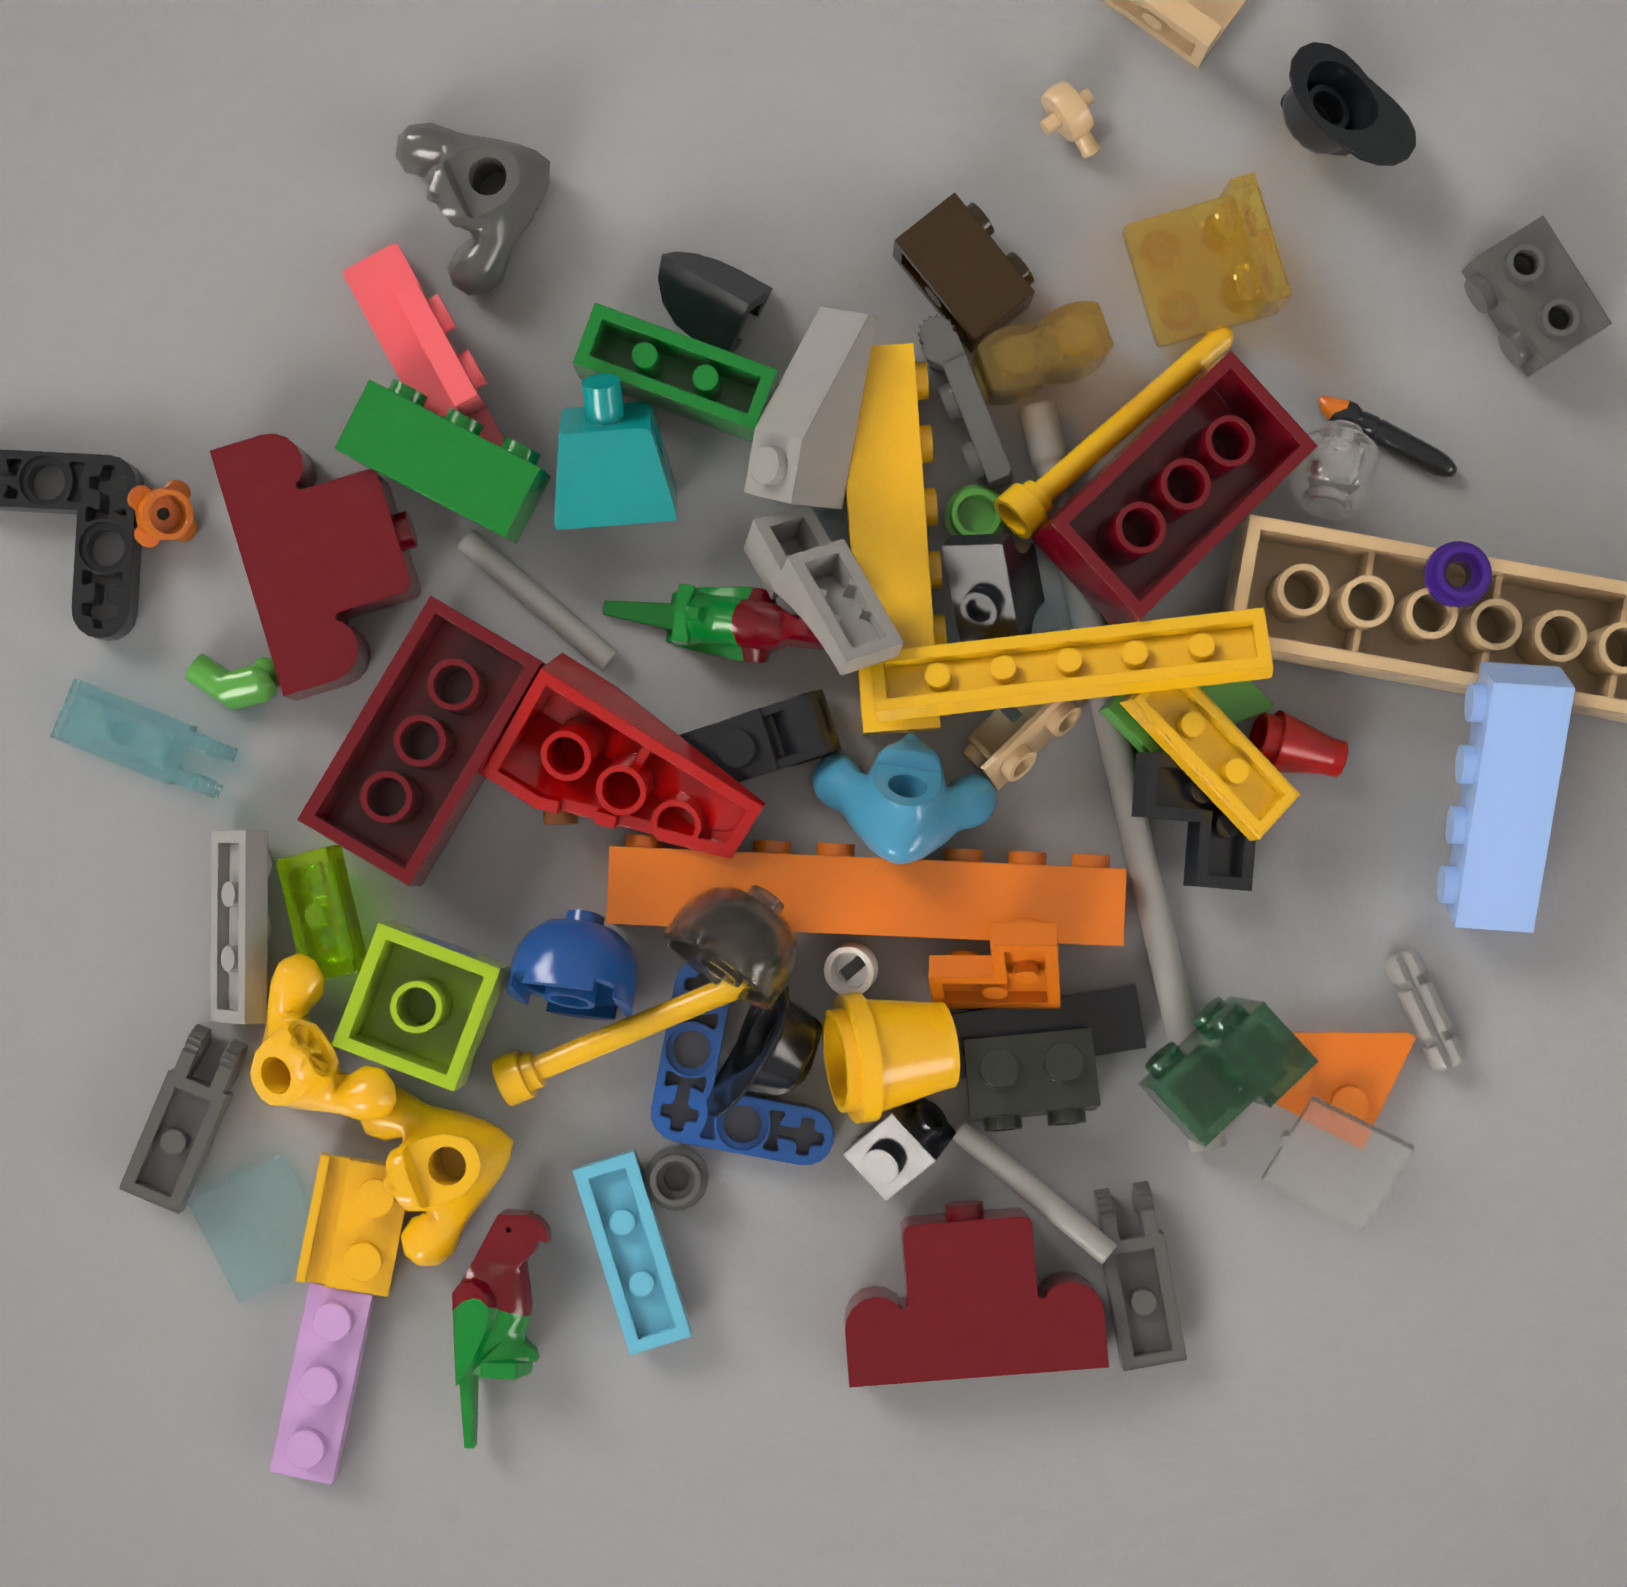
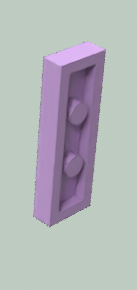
M309 1282L269 1472L330 1485L337 1479L376 1295L325 1287L324 1284Z

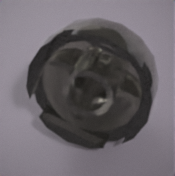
M752 885L747 893L731 886L706 889L692 897L678 911L663 933V938L671 939L668 944L670 949L691 968L717 986L722 981L735 987H739L742 984L745 988L737 998L762 1009H772L786 989L795 970L797 955L796 938L789 923L780 916L785 906L776 896L757 885Z

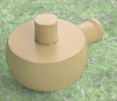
M1065 81L1050 86L1041 96V104L1047 115L1046 118L1040 121L1043 131L1050 135L1057 130L1067 141L1075 142L1084 159L1091 157L1101 148L1090 131L1094 125L1093 117L1088 108L1095 101L1092 93L1087 88L1078 93Z

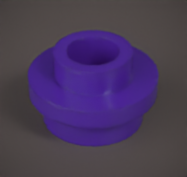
M1453 541L1440 546L1429 556L1424 567V583L1429 594L1440 604L1453 608L1465 607L1477 602L1485 595L1491 583L1492 569L1487 556L1480 548L1468 542ZM1450 564H1457L1465 571L1466 580L1461 587L1451 585L1446 578V569Z

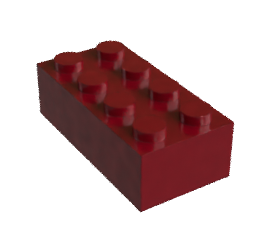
M1230 350L1196 377L1030 538L1111 625L1137 622L1306 459L1318 445Z
M430 595L297 820L407 886H422L486 777L481 775L539 670L546 664Z

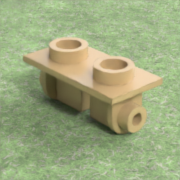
M1086 699L1014 707L1021 714L1014 723L1002 711L996 709L966 738L969 745L961 753L978 770L982 769L994 788L999 791L1008 781L1014 782L1022 778L1034 765L1037 759V752L1054 736L1060 737L1069 732L1080 719L1082 708L1088 702Z

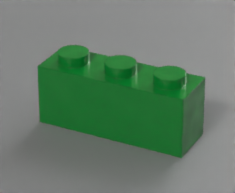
M595 303L572 362L579 378L582 380L596 374L617 375L621 380L622 395L641 402L650 403L652 406L753 442L755 427L779 384L778 369Z
M369 379L334 449L517 544L551 478L547 472L536 466L541 455L506 437L501 447L480 437L484 425L452 408L448 410L445 418L424 408L428 399L426 395L396 379H393L388 389Z

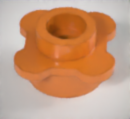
M174 479L168 481L165 487L150 489L145 485H137L131 489L127 502L135 510L138 526L134 530V538L140 545L153 548L161 540L177 539L181 542H187L195 536L197 523L193 520L194 510L189 501L191 490L186 483ZM162 507L168 511V516L164 520L159 519L157 516V511Z

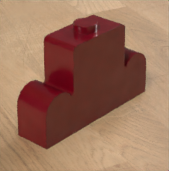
M278 434L259 435L210 450L283 696L298 701L350 685L359 680L367 671L371 659L370 646L364 635L348 624L349 620L415 600L421 594L420 583L410 554V549L418 547V540L408 512L398 513L389 483L371 469L315 485L316 468L310 456L287 437Z
M964 1200L946 1203L945 1213L906 1216L901 1221L905 1296L899 1298L897 1293L886 1287L870 1286L854 1294L845 1309L844 1325L849 1388L1109 1368L1105 1312L1100 1297L1088 1280L1075 1272L1061 1271L1053 1273L1037 1287L1032 1222L1026 1212L1018 1207L984 1210L983 1201Z

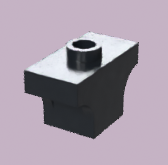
M1012 534L951 535L942 545L960 642L1032 634L1036 612L1045 602L1035 543H1014Z

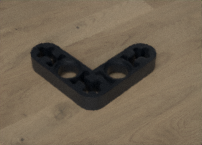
M0 449V475L16 477L17 489L10 485L0 484V511L77 514L71 609L73 620L78 629L87 636L104 641L119 640L129 634L135 626L138 615L142 545L134 538V530L138 526L135 510L128 505L127 497L132 488L137 485H144V479L139 470L122 458L112 455ZM47 466H58L65 476L64 489L53 499L43 500L39 498L34 490L35 476L41 469ZM113 470H115L117 477L127 483L125 491H115L112 511L120 515H126L125 523L107 518L95 520L97 511L109 515V496L99 491L98 486L100 481L110 480ZM105 532H117L124 541L125 549L123 556L113 565L101 566L93 556L94 542L98 536ZM92 574L110 579L122 577V585L120 587L108 583V602L117 605L119 613L118 617L107 618L105 628H102L101 620L91 617L92 606L103 604L105 590L104 585L96 582L91 583Z

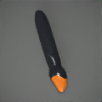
M1325 395L1319 398L1320 411L1336 427L1347 430L1353 429L1355 433L1366 440L1369 439L1375 445L1435 476L1452 477L1457 473L1454 461L1447 454L1386 420H1381L1380 417L1369 412H1363L1357 403Z

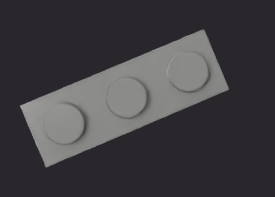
M268 830L211 831L210 1022L246 1025L264 1024L267 1021V1005L271 983L267 975L268 940L272 930L271 917L268 912V877L272 868V856L268 848Z

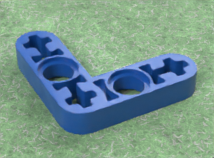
M699 957L689 961L678 972L672 998L692 991V989L686 988L687 978H697L701 968L713 970V981L730 975L729 970L720 961L710 957ZM730 1003L704 1014L718 1015L716 1027L696 1019L687 1020L666 1029L651 1105V1120L655 1129L664 1138L674 1142L796 1165H812L822 1161L828 1155L834 1142L833 1125L830 1118L821 1109L812 1105L745 1093L734 1107L738 1105L752 1107L761 1118L759 1133L748 1141L736 1140L727 1133L724 1126V1119L727 1113L717 1118L708 1114L707 1104L710 1092L713 1090L716 1081ZM698 1031L708 1039L710 1055L703 1064L697 1067H689L682 1064L676 1058L674 1043L676 1038L683 1032ZM668 1070L684 1078H706L704 1090L693 1084L690 1088L688 1105L690 1108L698 1110V1118L687 1119L683 1128L673 1127L672 1116L663 1113V1104L674 1103L680 1082L667 1083ZM770 1110L784 1112L779 1124L781 1126L798 1128L802 1118L813 1119L815 1131L824 1134L822 1143L812 1142L808 1152H801L796 1150V1139L777 1135L778 1148L764 1146L771 1131Z

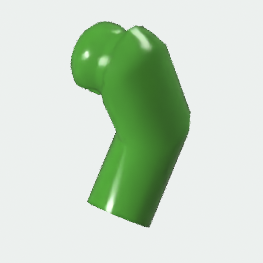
M202 653L192 662L185 674L187 681L231 709H243L265 703L276 695L277 687L280 686L273 661L268 657L257 658L253 665L229 671Z

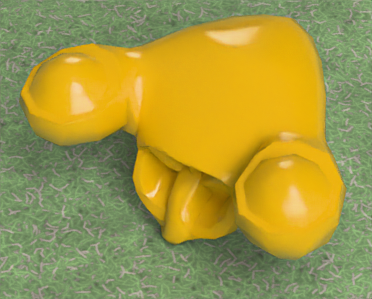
M303 953L284 958L278 963L271 978L263 1042L255 1052L250 1075L256 1092L269 1105L337 1113L360 1121L387 1117L391 1113L397 1099L395 1083L385 1069L378 1066L365 1065L351 1074H345L334 1046H331V1041L321 1028L311 1022L308 1014L324 994L325 977L318 964Z
M395 1086L397 1100L391 1113L387 1117L360 1122L365 1133L384 1141L402 1137L400 1146L391 1150L387 1157V1176L383 1180V1188L386 1193L394 1196L405 1210L426 1211L411 1218L401 1233L400 1237L404 1255L417 1266H439L456 1252L467 1222L489 1196L503 1175L511 1158L513 1140L501 1127L483 1118L458 1110L432 1106L400 1086Z

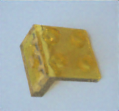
M1255 172L1230 179L1219 198L1127 224L1122 231L1154 342L1158 347H1165L1206 335L1221 328H1230L1277 314L1292 296Z

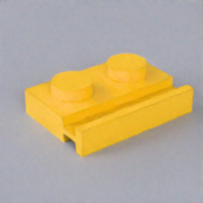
M322 1151L295 1282L305 1283L307 1281L324 1284L325 1287L388 1297L405 1209L402 1208L394 1196L386 1193L383 1188V1180L387 1176L386 1162L354 1156H339L331 1152Z

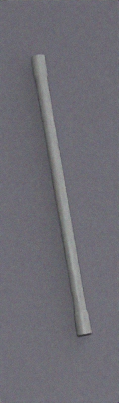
M1055 400L1037 402L1019 409L1030 461L1036 470L1038 479L1068 454ZM1072 485L1052 501L1053 510L1047 514L1048 519L1074 495ZM1059 569L1072 629L1104 626L1103 617L1099 611ZM1111 696L1091 698L1089 703L1179 1088L1178 1102L1190 1152H1203L1217 1149L1228 1143L1216 1091L1209 1080L1149 818L1131 817L1136 764L1133 747L1098 711Z

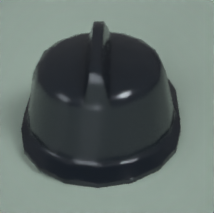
M1312 42L1298 49L1290 63L1289 78L1291 87L1281 98L1280 102L1285 124L1293 138L1304 148L1316 154L1339 156L1352 154L1359 160L1377 166H1395L1408 160L1416 147V131L1408 114L1401 106L1372 81L1344 51L1330 44Z
M783 978L780 982L760 990L752 1002L741 1027L738 1040L714 1083L713 1090L710 1092L707 1107L708 1114L717 1118L727 1113L741 1100L747 1091L774 1096L793 1091L805 1081L809 1074L822 1035V1024L817 1018L789 1000V986L786 979Z

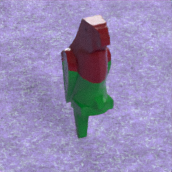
M679 583L678 592L672 593L671 603L608 600L604 602L603 615L667 630L666 642L692 651L728 659L763 663L768 661L770 653L785 647L825 650L799 615H792L784 611L777 604L776 598L771 599L767 590L749 586L696 588L695 585Z
M506 1209L497 1215L462 1281L452 1293L456 1386L459 1385L464 1448L473 1449L477 1445L479 1376L487 1379L516 1380L530 1374L533 1370V1362H537L540 1358L537 1347L526 1336L533 1302L528 1259L538 1250L541 1241L547 1243L552 1239L547 1221L541 1215L535 1214L533 1210Z

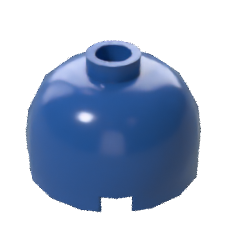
M568 910L566 919L547 920L529 930L517 945L510 965L506 985L507 995L525 1005L529 1004L530 994L542 997L548 1001L546 1011L558 1015L582 1019L614 1020L617 1007H619L626 1017L631 1016L637 989V963L632 947L618 932L603 926L605 918L602 915L587 910Z

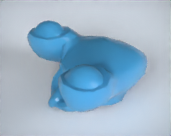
M912 733L906 734L901 740L887 745L881 750L868 775L864 774L863 769L847 755L832 753L820 761L811 777L816 797L829 808L841 812L855 833L872 852L896 865L922 859L944 845L958 831L975 828L987 822L997 806L996 791L985 775L969 773L951 781L947 786L940 756L936 751L923 743L917 735Z

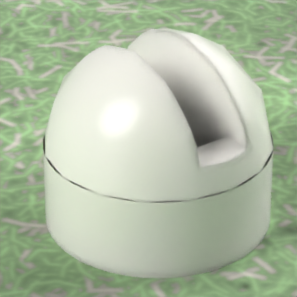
M855 942L842 944L826 959L824 965L825 979L832 990L838 994L854 992L862 994L877 978L878 960L873 951L864 944ZM859 956L866 965L847 980L840 970Z

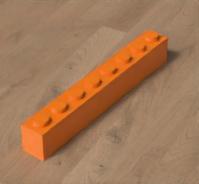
M625 834V847L609 846L606 924L990 940L991 922H1009L1017 918H1033L1041 922H1058L1059 944L1124 946L1127 869L1110 868V855L1072 854L1071 866L1046 865L1047 852L1008 851V863L982 862L983 850L944 848V861L917 860L911 863L896 865L881 857H855V844L817 842L816 855L791 854V841L753 840V852H736L732 859L693 849L663 848V842L658 841L654 835Z

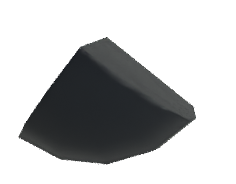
M675 251L662 254L658 282L662 303L675 325L693 339L733 353L742 343L739 335L748 314L751 313L759 317L773 288L722 261L700 254Z

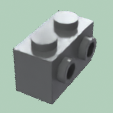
M1544 215L1478 255L1461 271L1466 279L1464 287L1469 300L1479 312L1488 313L1500 332L1498 342L1503 354L1511 364L1516 367L1521 366L1527 377L1612 324Z

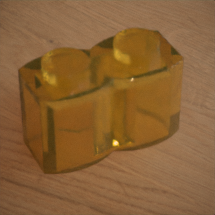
M1078 301L1053 310L1039 324L1018 323L994 331L977 346L972 364L987 404L1009 405L1031 397L1045 383L1065 384L1089 376L1104 363L1114 343L1099 303L1094 301Z

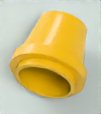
M860 992L837 995L832 1009L825 1011L822 1024V1044L829 1088L838 1110L842 1113L847 1112L854 1123L878 1121L884 1111L957 1086L960 1076L959 1044L953 1018L944 1002L865 999Z

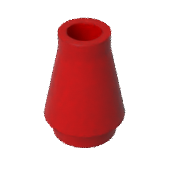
M1282 710L1277 711L1274 715L1266 712L1261 713L1255 720L1249 735V740L1281 773L1321 774L1337 778L1342 773L1347 762L1349 749L1346 741L1333 738Z

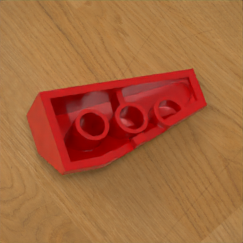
M564 653L559 654L539 670L481 775L535 809L554 814L563 811L594 819V824L612 829H615L617 826L652 834L658 841L728 859L733 858L766 804L617 686Z

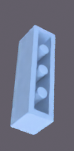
M1481 662L1478 683H1469L1467 686L1464 714L1466 722H1471L1468 745H1459L1455 760V779L1457 784H1462L1459 806L1451 805L1449 807L1446 818V840L1448 844H1453L1449 865L1440 866L1437 877L1438 902L1446 905L1452 922L1457 928L1534 933L1575 686L1561 667Z

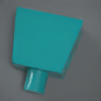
M596 374L585 378L581 382L584 406L570 407L561 411L554 513L555 530L677 521L676 482L653 406L647 402L623 403L621 380L617 375Z

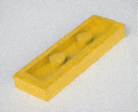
M1199 686L1127 694L1119 702L1249 841L1260 840L1301 795Z

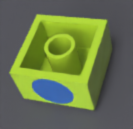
M394 921L379 922L331 1046L454 1092L466 1085L510 965Z

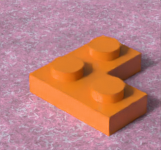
M1017 918L1009 922H991V955H980L968 950H957L947 955H929L928 978L932 1002H944L948 1008L1061 1009L1058 922H1041L1033 918Z

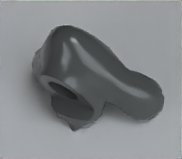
M431 122L409 125L398 136L396 158L406 173L423 178L427 177L429 185L426 191L427 199L430 202L436 203L440 211L454 227L470 231L472 236L470 240L456 250L447 267L452 285L468 296L488 294L503 281L513 246L532 221L544 199L550 180L551 162L536 150L517 143L464 134Z

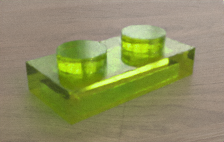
M340 845L326 846L276 860L297 954L303 953L315 960L325 977L324 980L360 971L367 953L342 847Z

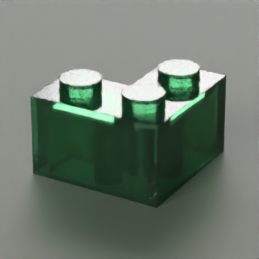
M1229 996L1224 1001L1221 997H1217L1205 1005L1192 1019L1191 1023L1196 1029L1178 1046L1174 1041L1169 1042L1148 1060L1145 1069L1149 1074L1138 1085L1190 1141L1206 1147L1252 1102L1271 1108L1318 1060L1265 1002Z

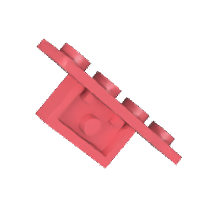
M391 244L346 268L343 276L400 381L428 397L424 408L445 418L450 408L461 412L484 425L480 437L501 447L505 439L478 391L480 387L488 384L469 349L460 354L457 353L447 334L457 328L453 318L438 293L430 298L426 296L399 245Z

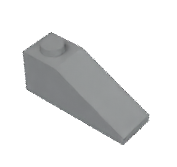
M820 306L755 427L744 493L788 504L842 510L877 316Z

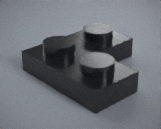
M1137 752L1131 817L1188 822L1183 886L1252 891L1256 840L1249 841L1168 754Z

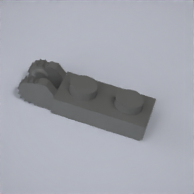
M938 314L935 317L929 316V319L923 320V325H919V343L923 345L921 349L929 369L939 372L947 378L948 382L937 386L950 422L962 418L971 441L961 444L960 447L972 478L977 480L985 476L989 487L994 491L1012 484L1011 480L1014 478L1011 466L958 333L954 332L955 326L951 325V320H947L945 315L943 317H939Z
M200 1024L195 1025L190 1035H188L175 1068L168 1070L119 1186V1189L177 1214L185 1210L232 1098L233 1092L229 1090L239 1075L248 1050L246 1043L234 1039L225 1048L212 1083L193 1076L211 1042L212 1030Z
M1148 1181L1133 1183L1132 1202L1142 1233L1119 1237L1116 1222V1204L1109 1188L1094 1190L1099 1228L1118 1244L1102 1266L1121 1368L1123 1371L1187 1360L1165 1235L1161 1229H1158L1154 1201Z

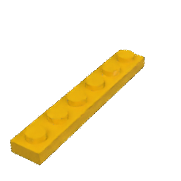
M1264 607L905 648L900 650L898 657L871 665L876 719L877 722L1269 679L1272 678L1274 666Z

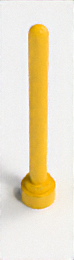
M1226 326L1213 328L1036 482L1027 480L1023 485L1014 483L994 500L995 509L1005 525L1020 538L1029 539L1048 521L1047 514L1053 510L1052 501L1228 350L1234 341L1233 332Z
M766 959L538 1055L533 1051L522 1053L516 1049L492 1060V1071L497 1087L509 1106L512 1107L536 1097L537 1089L546 1086V1079L780 982L785 974L784 965L778 959Z

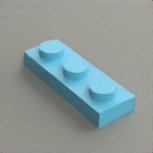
M636 1148L575 1167L572 1170L629 1355L631 1356L691 1337L693 1332L653 1202L646 1187L645 1177Z

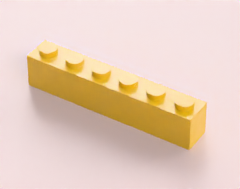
M914 343L871 347L845 490L849 549L902 638L904 644L901 649L947 644L944 614L933 615L931 590L942 589V565L940 551H928L927 526H938V510L935 487L924 488L922 463H933V438L931 424L919 425L918 400H929L927 362H915ZM871 666L858 670L862 736L938 731L941 728L940 716H951V714L877 722Z

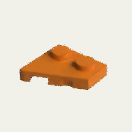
M1271 1031L1244 1088L1363 1147L1417 1037L1404 1031Z

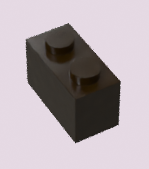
M954 192L895 239L893 257L941 317L945 315L947 320H951V325L955 326L954 332L958 333L960 341L972 353L1030 307L1035 293L1030 286L1034 283V278L1029 268L1017 254L1010 252L1005 255L991 238L995 231L985 213L973 202L966 206Z

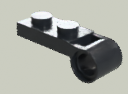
M823 689L803 693L679 735L739 783L787 767L807 763L842 750Z

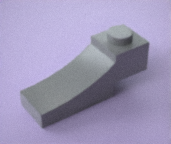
M800 505L752 521L743 549L770 598L781 597L796 611L817 637L841 676L898 657L904 642L845 540L840 539L831 542L811 506Z

